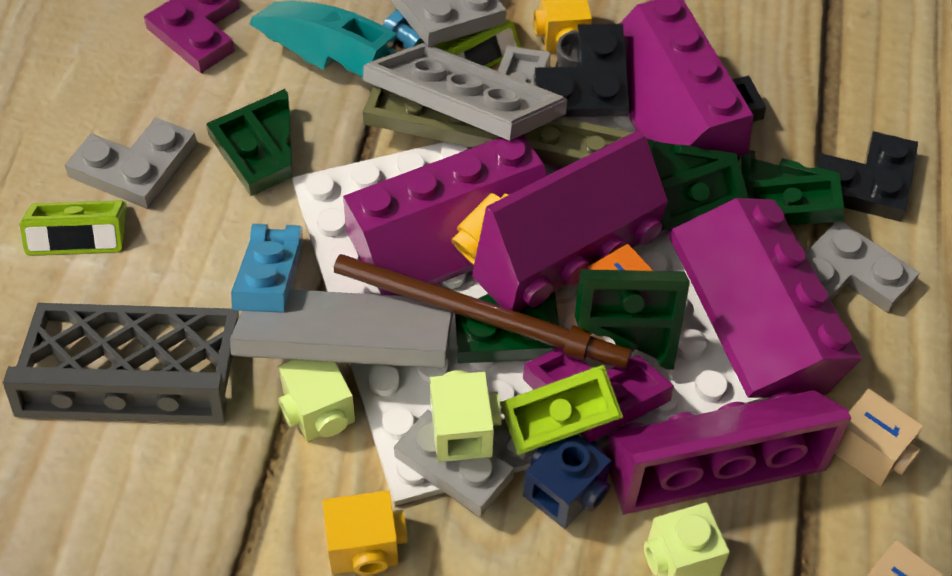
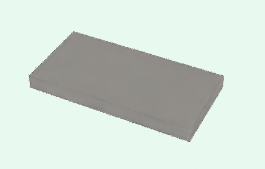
M425 43L369 62L363 68V81L509 141L566 115L568 99H565V97L433 46L428 47Z
M290 290L284 312H241L230 338L231 355L443 368L446 364L453 312L405 296Z

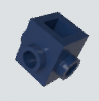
M578 434L542 446L535 451L530 461L531 466L525 472L523 497L563 529H566L585 508L590 512L593 511L608 494L611 487L607 483L611 459L607 457L603 448L596 441L589 443Z

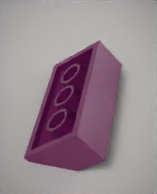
M652 0L637 4L619 23L623 24L629 96L627 116L635 131L639 130L644 135H647L646 139H652L657 142L735 153L737 157L749 154L753 113L685 1Z
M637 130L486 206L472 277L501 307L516 312L528 306L536 307L542 304L551 293L567 284L569 286L578 284L581 269H587L588 266L626 244H629L632 248L639 244L644 246L658 236L662 229L661 220L668 200L646 136Z
M524 134L510 141L500 137L344 195L346 233L362 261L437 285L473 270L474 265L457 250L451 241L458 233L457 226L489 194L493 193L500 198L504 194L510 195L546 177V170L543 162ZM378 288V290H379V292H380L381 295H396V296H402V295H399V294H396V293H393V292H390V291H387V290Z
M735 198L673 228L668 234L748 398L771 397L784 391H791L797 394L815 390L822 395L828 394L863 359L851 338L849 330L843 324L830 301L827 290L820 283L806 257L804 249L798 243L784 218L783 211L775 200Z
M812 390L797 394L791 391H784L771 396L767 400L750 404L732 402L720 407L716 411L697 415L691 412L679 413L667 421L649 425L631 423L622 426L616 432L609 433L606 455L611 459L609 474L622 513L625 515L827 470L851 420V416L847 408Z

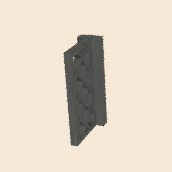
M37 303L16 367L8 366L3 380L14 417L224 423L227 410L225 394L233 357L231 355L230 338L239 319V311L230 308ZM48 321H70L73 326L54 337H51L45 331ZM107 322L120 323L123 328L104 339L94 331ZM156 324H170L174 328L155 341L145 332ZM207 325L225 326L222 333L207 342L195 333ZM83 336L93 344L74 357H71L63 349ZM134 337L145 346L125 359L114 350ZM184 339L196 348L178 360H175L166 352L167 349ZM52 354L62 362V364L55 368L33 367L34 364ZM102 356H105L114 364L108 369H83V367ZM154 357L166 366L160 371L135 370ZM206 358L216 367V372L187 371Z

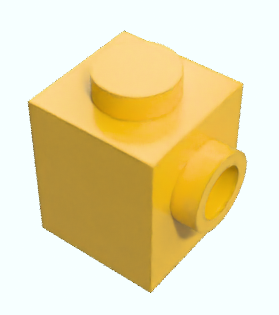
M539 0V9L533 12L535 36H542L545 51L550 53L557 52L559 38L564 33L577 30L578 24H591L592 22L588 0Z
M390 490L322 499L327 548L332 574L354 571L360 575H373L384 571L388 566L398 565L397 544L407 543V533L403 509L392 511Z

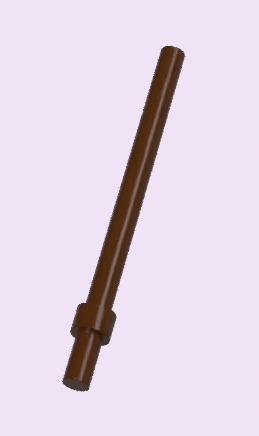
M339 254L334 264V273L564 349L563 355L583 362L588 357L626 370L631 358V349L593 337L594 334L575 325L568 329L344 254Z

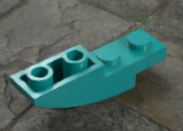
M276 1L251 17L249 24L264 33L268 39L282 44L300 55L307 63L316 65L322 70L333 61H337L349 72L363 77L364 65L398 52L391 48L397 33L354 12L315 2Z

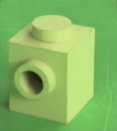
M292 360L278 366L284 396L278 399L283 415L290 427L299 425L307 442L318 437L334 436L343 431L347 425L355 422L353 396L335 362Z
M456 370L448 372L443 376L430 377V402L437 462L492 457L493 426L501 425V408L498 392L488 393L485 372L469 373Z
M707 502L655 517L648 541L644 543L648 565L655 575L658 574V576H720L730 553Z

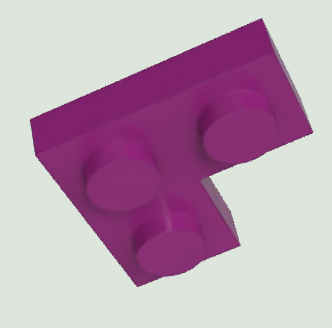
M169 0L144 15L146 28L199 73H202L235 52L233 39L215 24L240 9L239 0Z
M557 348L525 363L523 380L534 390L592 368L583 361L563 355L564 349ZM639 355L630 359L626 370L618 367L607 370L606 372L623 418L579 434L590 443L670 402L674 385Z

